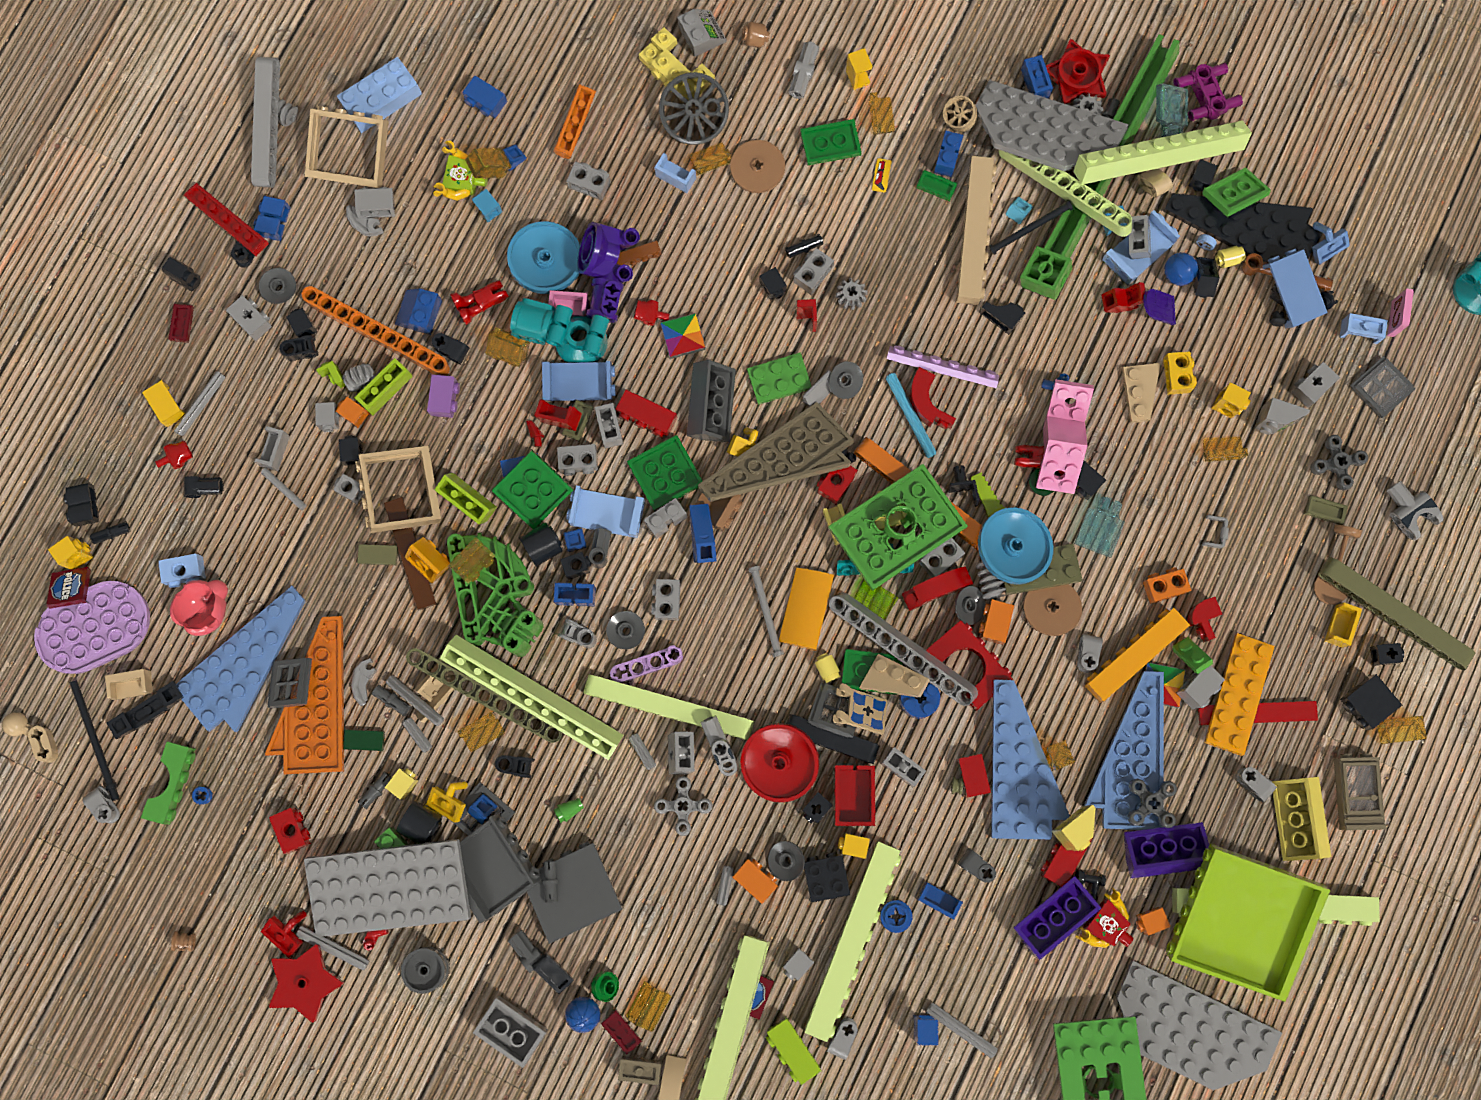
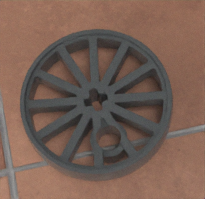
M697 72L685 73L674 78L665 87L659 102L660 119L666 131L674 139L689 145L704 144L716 138L724 129L729 115L728 98L722 86L712 77ZM697 78L696 92L693 99L687 79ZM702 80H706L712 85L699 99ZM681 81L684 83L689 101L674 88ZM715 88L722 95L718 99L710 98L706 100ZM672 91L685 104L666 101L669 92ZM721 102H724V106H725V111H724V113H721V112H720V111H721V105H720ZM710 103L717 104L716 112L710 113L707 110ZM692 104L699 107V110H696L694 114L689 110V108H692ZM665 106L684 109L665 117ZM703 113L711 117H723L720 126L716 127ZM684 116L682 121L672 131L667 121ZM699 117L715 130L712 135L705 137ZM690 119L686 139L681 138L677 133ZM694 120H696L702 138L700 140H691Z

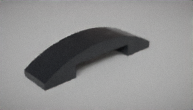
M171 681L156 691L155 695L128 712H122L108 721L107 725L114 738L119 739L141 728L168 711L184 698L175 681Z

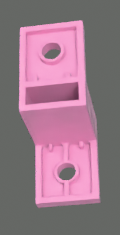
M1055 379L1043 426L1044 455L1036 488L1071 494L1075 493L1087 449L1085 420L1093 395L1094 385ZM1067 398H1074L1076 400L1072 404L1065 402ZM1058 470L1064 471V474L1061 476H1057L1054 473Z

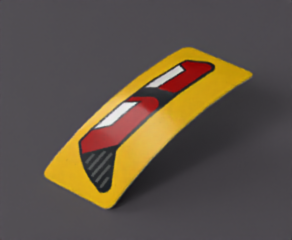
M877 158L872 185L873 191H887L891 160Z

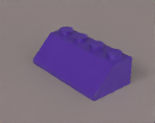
M1203 822L1177 825L1171 828L1162 827L1124 832L1125 857L1131 879L1197 870L1203 863L1205 849L1209 847Z
M1074 876L1013 928L1034 957L1041 960L1097 913L1101 907Z

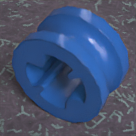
M198 787L192 793L193 801L202 805L209 803L213 797L212 791L207 787ZM199 792H206V795H204L206 797L205 800L198 798V796H201Z

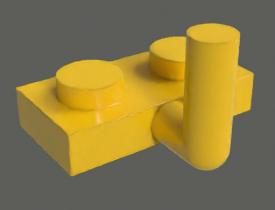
M745 427L743 432L749 435L748 440L733 435L727 453L739 457L756 445L755 441L758 431Z
M467 782L450 783L447 791L442 790L438 786L432 787L426 805L452 822H459L466 804L453 795L455 790L466 789L468 787Z

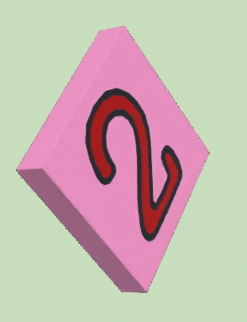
M1406 288L1392 300L1387 336L1395 337L1409 326L1413 289Z

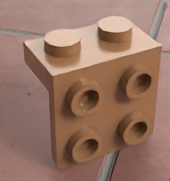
M701 493L695 505L708 504L712 527L723 533L725 528L729 529L733 522L732 516L735 512L738 513L743 502H741V495L710 502Z

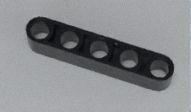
M789 714L786 724L793 725L804 731L814 744L874 764L880 745L856 736L852 738L841 736L807 723L808 720Z

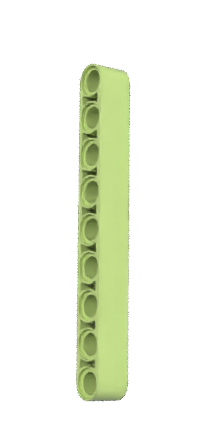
M998 149L1001 158L1064 200H1069L1073 206L1115 234L1128 236L1131 233L1132 217L1129 213L1085 184L1081 185L1079 180L1065 171Z
M588 674L583 691L584 694L698 727H702L701 721L716 715L724 734L744 740L750 738L754 721L590 674Z

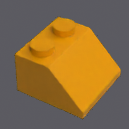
M423 537L409 547L405 558L433 584L449 569L451 563L444 553L440 554L435 549L436 546L431 540H426Z

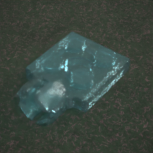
M1163 83L1156 85V122L1161 124V137L1183 133V127L1188 126V89Z
M1102 497L1096 509H1087L1074 544L1111 558L1125 521L1119 519L1122 503L1115 500L1110 505L1112 498Z

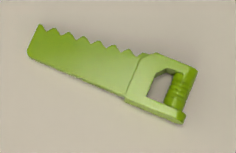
M982 472L971 477V480H976L978 495L986 510L987 518L997 511L1005 509L1000 504V500H997V496L994 495L991 486H988V481H985Z

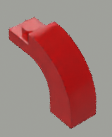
M919 367L910 389V401L918 418L930 428L935 421L939 427L951 429L956 418L937 409L929 397V389L936 375Z
M966 566L926 580L902 593V596L909 611H912L937 598L958 592L962 588L972 585L973 582Z

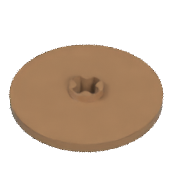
M764 140L748 141L739 146L734 152L730 163L731 175L736 184L748 192L764 193L770 191L781 182L784 176L785 160L783 154L770 142ZM756 163H759V170L755 167Z
M1069 584L1028 591L1024 600L1023 609L1026 620L1032 628L1044 635L1060 636L1070 632L1078 624L1082 615L1081 599L1076 590ZM1051 603L1058 608L1054 612L1051 611V608H1048Z

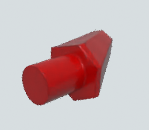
M526 421L530 438L534 439V447H542L541 438L545 437L534 421Z

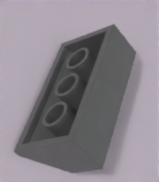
M711 360L693 363L687 427L688 437L704 441L730 442L736 369Z

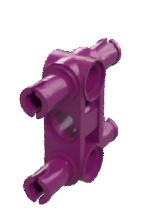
M1226 63L1213 67L1200 64L1196 69L1189 71L1187 75L1174 78L1173 84L1175 89L1178 90L1190 85L1200 104V107L1188 111V118L1191 122L1204 117L1215 120L1220 115L1227 113L1229 109L1240 107L1243 104V99L1239 94L1226 99L1217 82L1216 77L1228 73Z

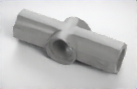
M804 42L800 58L796 61L794 67V77L789 89V95L796 99L804 98L808 83L811 81L814 73L819 46L813 42Z

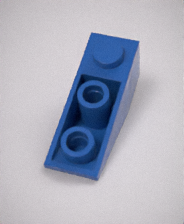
M689 505L694 563L716 562L715 539L709 505Z

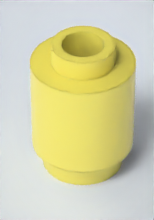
M1233 246L1219 250L1215 256L1216 264L1222 269L1241 264L1246 258L1245 251L1242 246Z
M825 653L817 657L818 661L815 662V665L822 680L824 679L826 683H829L840 677V670L833 655L828 656Z

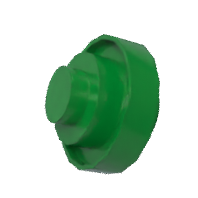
M608 971L598 973L591 984L592 995L601 1002L613 1000L619 990L617 976Z

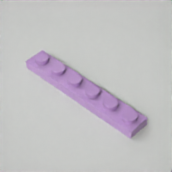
M890 346L887 355L888 360L918 368L921 367L929 371L997 388L999 382V375L994 371H982L972 365L963 366L954 360H949L948 362L941 360L940 357L935 355H923L920 351H907L901 346Z

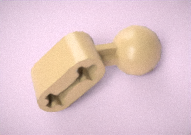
M1158 168L1140 172L1137 176L1140 187L1154 198L1173 188L1169 176Z
M14 712L6 715L2 721L3 731L12 737L22 734L28 736L34 757L38 761L52 763L58 758V749L51 730L42 726L30 725L26 716L22 713Z

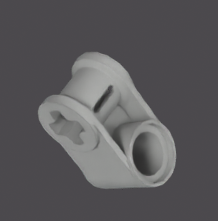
M566 618V624L562 633L558 634V637L584 648L594 647L597 642L596 635L591 630ZM586 634H591L592 638L589 643H583L582 639Z
M1081 635L1077 667L1081 672L1089 673L1098 666L1103 642L1101 637ZM1087 659L1088 663L1091 664L1089 667H1087V663H1084V661Z
M1253 767L1241 768L1236 773V779L1239 784L1262 803H1265L1277 788L1272 781L1264 777ZM1245 773H1249L1248 777L1250 780H1246L1247 775Z
M96 787L82 799L84 805L98 822L115 823L119 819L120 811L103 787Z
M852 1018L841 1020L827 1048V1052L843 1060L847 1059L857 1035V1025ZM851 1024L853 1031L849 1030L848 1033H845L844 1026L847 1027Z

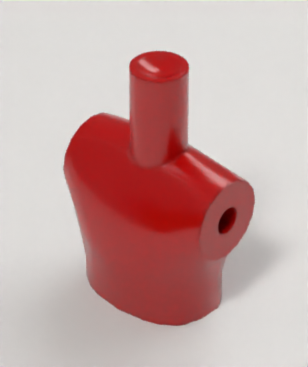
M638 300L634 319L642 321L648 326H654L657 318L668 321L670 314L658 311L659 303L655 300Z
M183 440L164 446L166 456L155 461L158 468L170 463L173 469H179L184 466L186 461L193 458V455L187 443Z

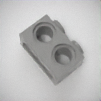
M575 162L567 179L569 189L603 201L611 182L610 176L605 170L591 168L589 164L584 162ZM580 174L585 175V177L582 179L577 178V176ZM602 181L600 185H594V182Z
M817 248L813 253L810 251L807 254L803 266H798L793 273L794 283L810 295L815 292L834 267V260ZM815 261H820L823 264L821 266H815L813 263ZM809 275L812 279L806 281L802 277Z
M595 444L557 447L558 468L561 474L564 473L565 476L575 475V472L592 474L594 471H598V456ZM586 456L592 457V461L588 464L583 463V459ZM572 458L573 463L571 465H565V459Z
M951 538L922 557L919 564L933 578L944 573L963 557L965 552ZM943 547H951L953 554H945ZM929 559H936L938 561V566H930Z
M656 579V584L652 586V596H656V603H652V615H655L656 620L679 621L680 580ZM664 586H669L672 590L670 594L663 595L661 589ZM663 605L671 607V611L668 614L660 612Z

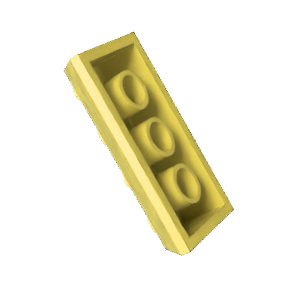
M1319 777L1272 781L1277 787L1273 792L1283 861L1331 857Z

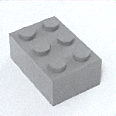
M498 996L473 1034L523 1068L549 1029L503 997Z

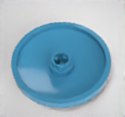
M542 221L529 224L520 229L511 239L507 251L509 270L513 278L529 291L540 294H550V290L562 291L570 286L579 275L577 261L580 244L570 230L557 223Z
M1005 508L991 515L982 525L978 535V551L983 564L996 578L1010 584H1026L1039 578L1050 566L1053 557V541L1047 526L1038 516L1021 508Z

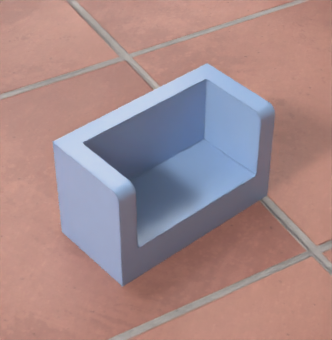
M665 153L662 154L654 167L656 177L685 193H688L696 180V170L691 169L689 172L670 162Z
M1350 313L1341 322L1340 338L1351 334L1373 338V343L1378 344L1386 337L1388 320Z

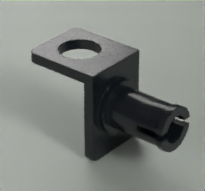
M960 465L961 469H959V466L953 467L956 482L950 483L949 493L971 490L974 506L977 507L979 495L976 480H967L964 465Z

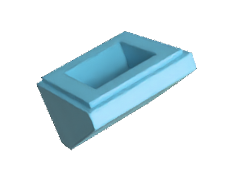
M1017 197L1007 210L1006 216L1021 224L1033 206L1022 198Z

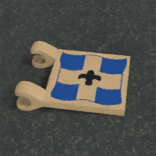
M840 684L839 688L836 689V695L849 697L848 713L846 714L838 710L833 715V722L848 724L883 735L887 700L854 690L846 684Z

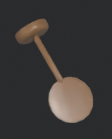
M1335 525L1334 532L1344 536L1337 559L1342 562L1348 538H1360L1362 531L1349 526ZM1320 576L1316 578L1314 592L1321 602L1335 605L1347 598L1346 594L1323 580Z

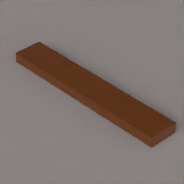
M402 497L384 503L390 522L410 519ZM413 527L392 530L417 610L437 605L430 582L405 558L409 547L417 541Z

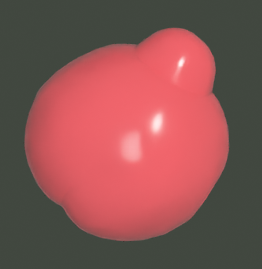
M192 580L184 584V588L175 594L170 605L171 619L177 625L182 626L190 635L204 636L219 628L224 620L226 613L225 598L228 594L227 585L221 580H211L209 582Z

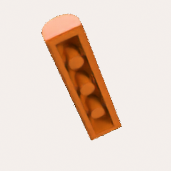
M579 84L554 148V152L558 156L566 159L572 157L596 94L595 90Z

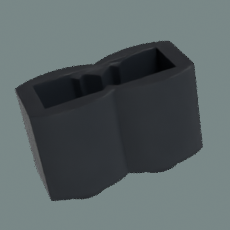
M168 257L162 266V272L168 275L170 280L187 290L194 291V289L199 287L201 282L200 276L191 267L174 257Z
M85 483L66 487L63 497L68 505V511L66 512L67 521L76 527L99 522L94 486Z

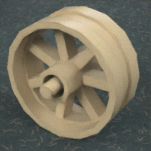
M963 95L949 99L943 109L945 123L957 132L971 129L978 118L975 104ZM964 101L962 107H959L958 102ZM969 102L973 108L965 110ZM953 105L956 107L954 111L950 110ZM973 112L971 119H969L967 114ZM948 114L955 115L953 118L948 120ZM958 119V126L951 125ZM962 121H968L966 124L962 125Z

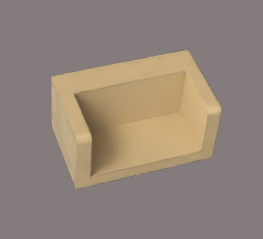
M140 669L105 675L108 699L119 700L153 694L151 671Z

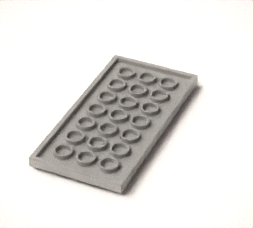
M459 839L312 856L304 859L315 934L318 937L464 921L471 918Z

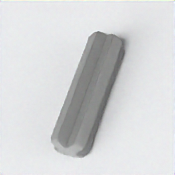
M412 718L406 719L403 722V726L422 752L429 751L432 745Z
M637 733L630 736L629 741L646 769L650 770L655 767L656 763Z
M723 867L716 901L718 905H727L733 867Z

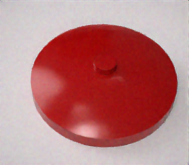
M784 723L769 724L754 732L743 747L740 761L741 771L747 785L758 796L772 802L793 801L807 793L817 778L820 765L819 754L812 739L801 729Z

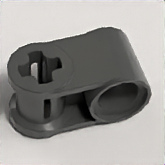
M970 848L967 849L957 863L968 873L973 874L985 883L992 882L996 877L995 868ZM989 868L991 877L983 878L982 870H988Z

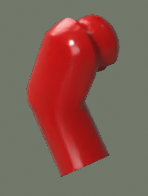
M388 929L367 931L363 939V948L367 951L372 950L380 936L389 934Z

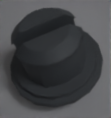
M1273 312L1269 323L1276 327L1286 324L1287 320L1284 319V312Z

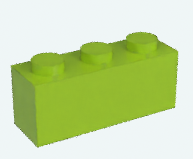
M394 358L354 398L373 416L413 376Z
M454 473L445 474L434 489L479 525L487 522L497 508L496 505Z
M787 1016L767 1030V1041L772 1048L776 1046L780 1052L777 1056L783 1065L788 1064L791 1069L789 1074L795 1083L799 1081L803 1085L821 1072L820 1066Z

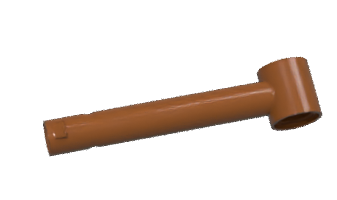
M1253 253L1248 255L1242 264V271L1248 276L1255 275L1257 272L1273 276L1270 268L1263 269L1262 266L1267 264V262H1263L1259 254ZM1248 262L1255 263L1256 267H1251ZM1314 275L1319 289H1323V291L1331 290L1333 280L1329 277L1323 278Z

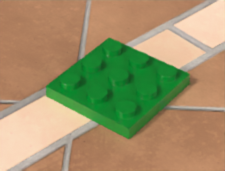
M677 435L627 461L654 512L673 499H679L698 489V485L703 482Z
M531 449L491 491L534 529L574 488Z

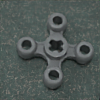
M1331 435L1325 440V447L1331 454L1329 460L1317 459L1313 461L1310 465V470L1315 475H1321L1327 470L1336 473L1337 488L1346 491L1354 484L1353 478L1348 474V467L1350 465H1364L1368 461V454L1363 450H1358L1352 455L1342 452L1341 437Z
M1138 778L1131 780L1129 790L1141 798V806L1129 812L1127 816L1129 823L1139 826L1143 824L1145 817L1152 813L1158 817L1162 827H1173L1176 823V818L1172 813L1164 809L1163 801L1165 798L1175 795L1177 792L1176 784L1172 781H1164L1157 792L1151 793L1147 790L1143 780ZM1136 783L1140 786L1138 790L1135 788ZM1168 785L1170 786L1169 792H1167L1166 787ZM1149 801H1155L1156 805H1149ZM1136 814L1138 815L1137 821L1134 820V815ZM1166 817H1169L1168 823L1165 822Z

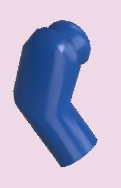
M1062 373L1056 380L1069 381V376L1066 373ZM1043 379L1041 388L1053 390L1055 380Z

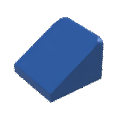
M516 144L503 149L499 155V160L508 171L513 170L527 158Z
M482 794L470 806L468 813L480 824H483L498 806Z

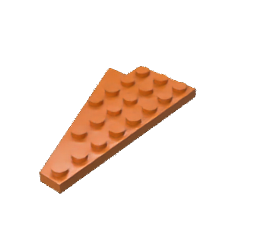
M322 617L305 658L312 659L307 704L284 707L265 752V756L283 755V774L285 775L344 772L343 617ZM294 684L292 687L291 699L297 698L298 684Z

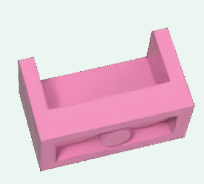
M550 290L548 304L555 308L557 305L571 308L573 310L571 317L586 316V312L589 309V297L587 293Z

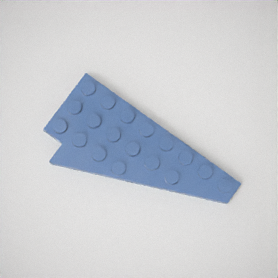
M294 586L288 588L177 683L184 697L181 700L207 731L211 732L223 720L226 721L234 732L239 731L273 662H275L306 602Z
M1144 671L1141 673L1084 803V806L1094 805L1095 808H1102V828L1147 830L1162 828L1155 814H1148L1143 824L1139 826L1130 824L1127 816L1130 811L1136 810L1141 806V798L1129 790L1131 780L1137 778L1143 780L1147 790L1151 793L1157 792L1161 783L1164 782V672ZM1136 783L1135 788L1138 790L1140 786ZM1149 801V805L1155 806L1156 802ZM1137 814L1134 815V820H1135V821L1138 820V815H1137Z
M993 680L991 838L1052 840V820H1066L1070 817L1015 681Z

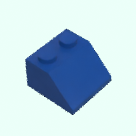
M424 289L406 290L395 325L431 335L442 303L438 293Z

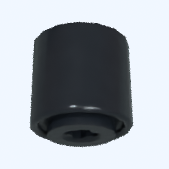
M546 522L519 537L536 567L563 551L561 541L553 528L548 526Z
M415 800L404 813L396 831L418 844L429 843L437 835L442 825L443 817L441 814Z

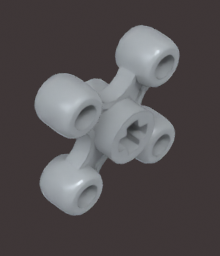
M682 776L676 780V788L679 793L677 799L674 801H667L663 798L657 799L654 803V810L658 814L674 811L678 815V823L675 830L680 836H686L691 831V825L688 821L689 814L693 811L708 814L711 812L713 804L707 798L692 801L688 795L691 781L689 778ZM681 781L687 782V786L685 788L680 787ZM680 801L683 803L688 802L687 811H680L678 809ZM661 802L665 804V808L663 810H660L658 808V805ZM704 802H707L709 805L706 810H703L701 807ZM682 824H685L687 826V830L685 832L680 831V826Z

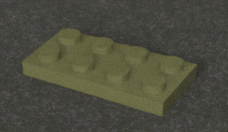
M1074 544L1053 547V557L1050 566L1043 575L1034 581L1026 584L1004 582L1005 594L1011 595L1082 582L1083 579Z

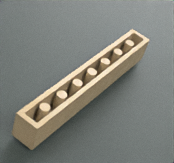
M972 156L969 163L956 303L978 305L980 300L984 299L985 288H982V281L986 280L987 270H984V264H987L988 252H985L986 246H989L990 235H987V228L990 229L992 217H989V211H992L993 200H990V195L994 193L995 183L992 182V176L996 174V165H993L994 158Z

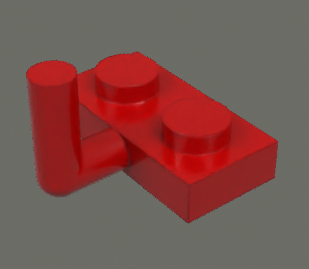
M300 911L289 919L286 925L274 915L267 921L260 932L290 958L303 943L291 930L297 923L307 917V913Z

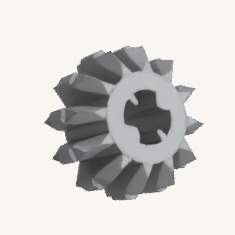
M1090 93L1086 97L1081 94L1073 102V107L1101 115L1103 107H1101L1102 101H1096L1097 95L1092 98Z
M850 277L848 283L843 280L842 286H837L836 298H839V305L845 303V309L851 306L853 311L855 305L860 308L862 307L861 302H866L867 298L865 296L868 294V291L864 290V283L859 285V279L853 282V279Z
M370 364L356 365L344 372L343 381L350 392H358L365 388L376 377V374Z

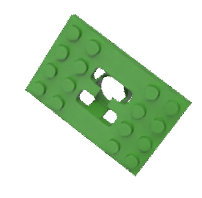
M922 464L829 525L828 528L873 591L968 526L925 465ZM896 511L907 513L900 522L904 528L912 524L911 532L906 534L894 532V529L889 525V516ZM880 517H886L884 521L885 529L883 531L879 530L875 525V520ZM918 525L921 529V534L915 537V529ZM892 537L902 539V546L894 550L888 543V540Z
M1135 1016L1053 1023L1062 1100H1085V1092L1098 1100H1110L1109 1095L1113 1093L1114 1088L1122 1090V1100H1146ZM1108 1063H1118L1119 1073L1112 1072L1106 1065ZM1091 1069L1096 1070L1097 1078H1106V1071H1108L1110 1076L1108 1090L1102 1089L1099 1091V1094H1094L1087 1089L1085 1079Z

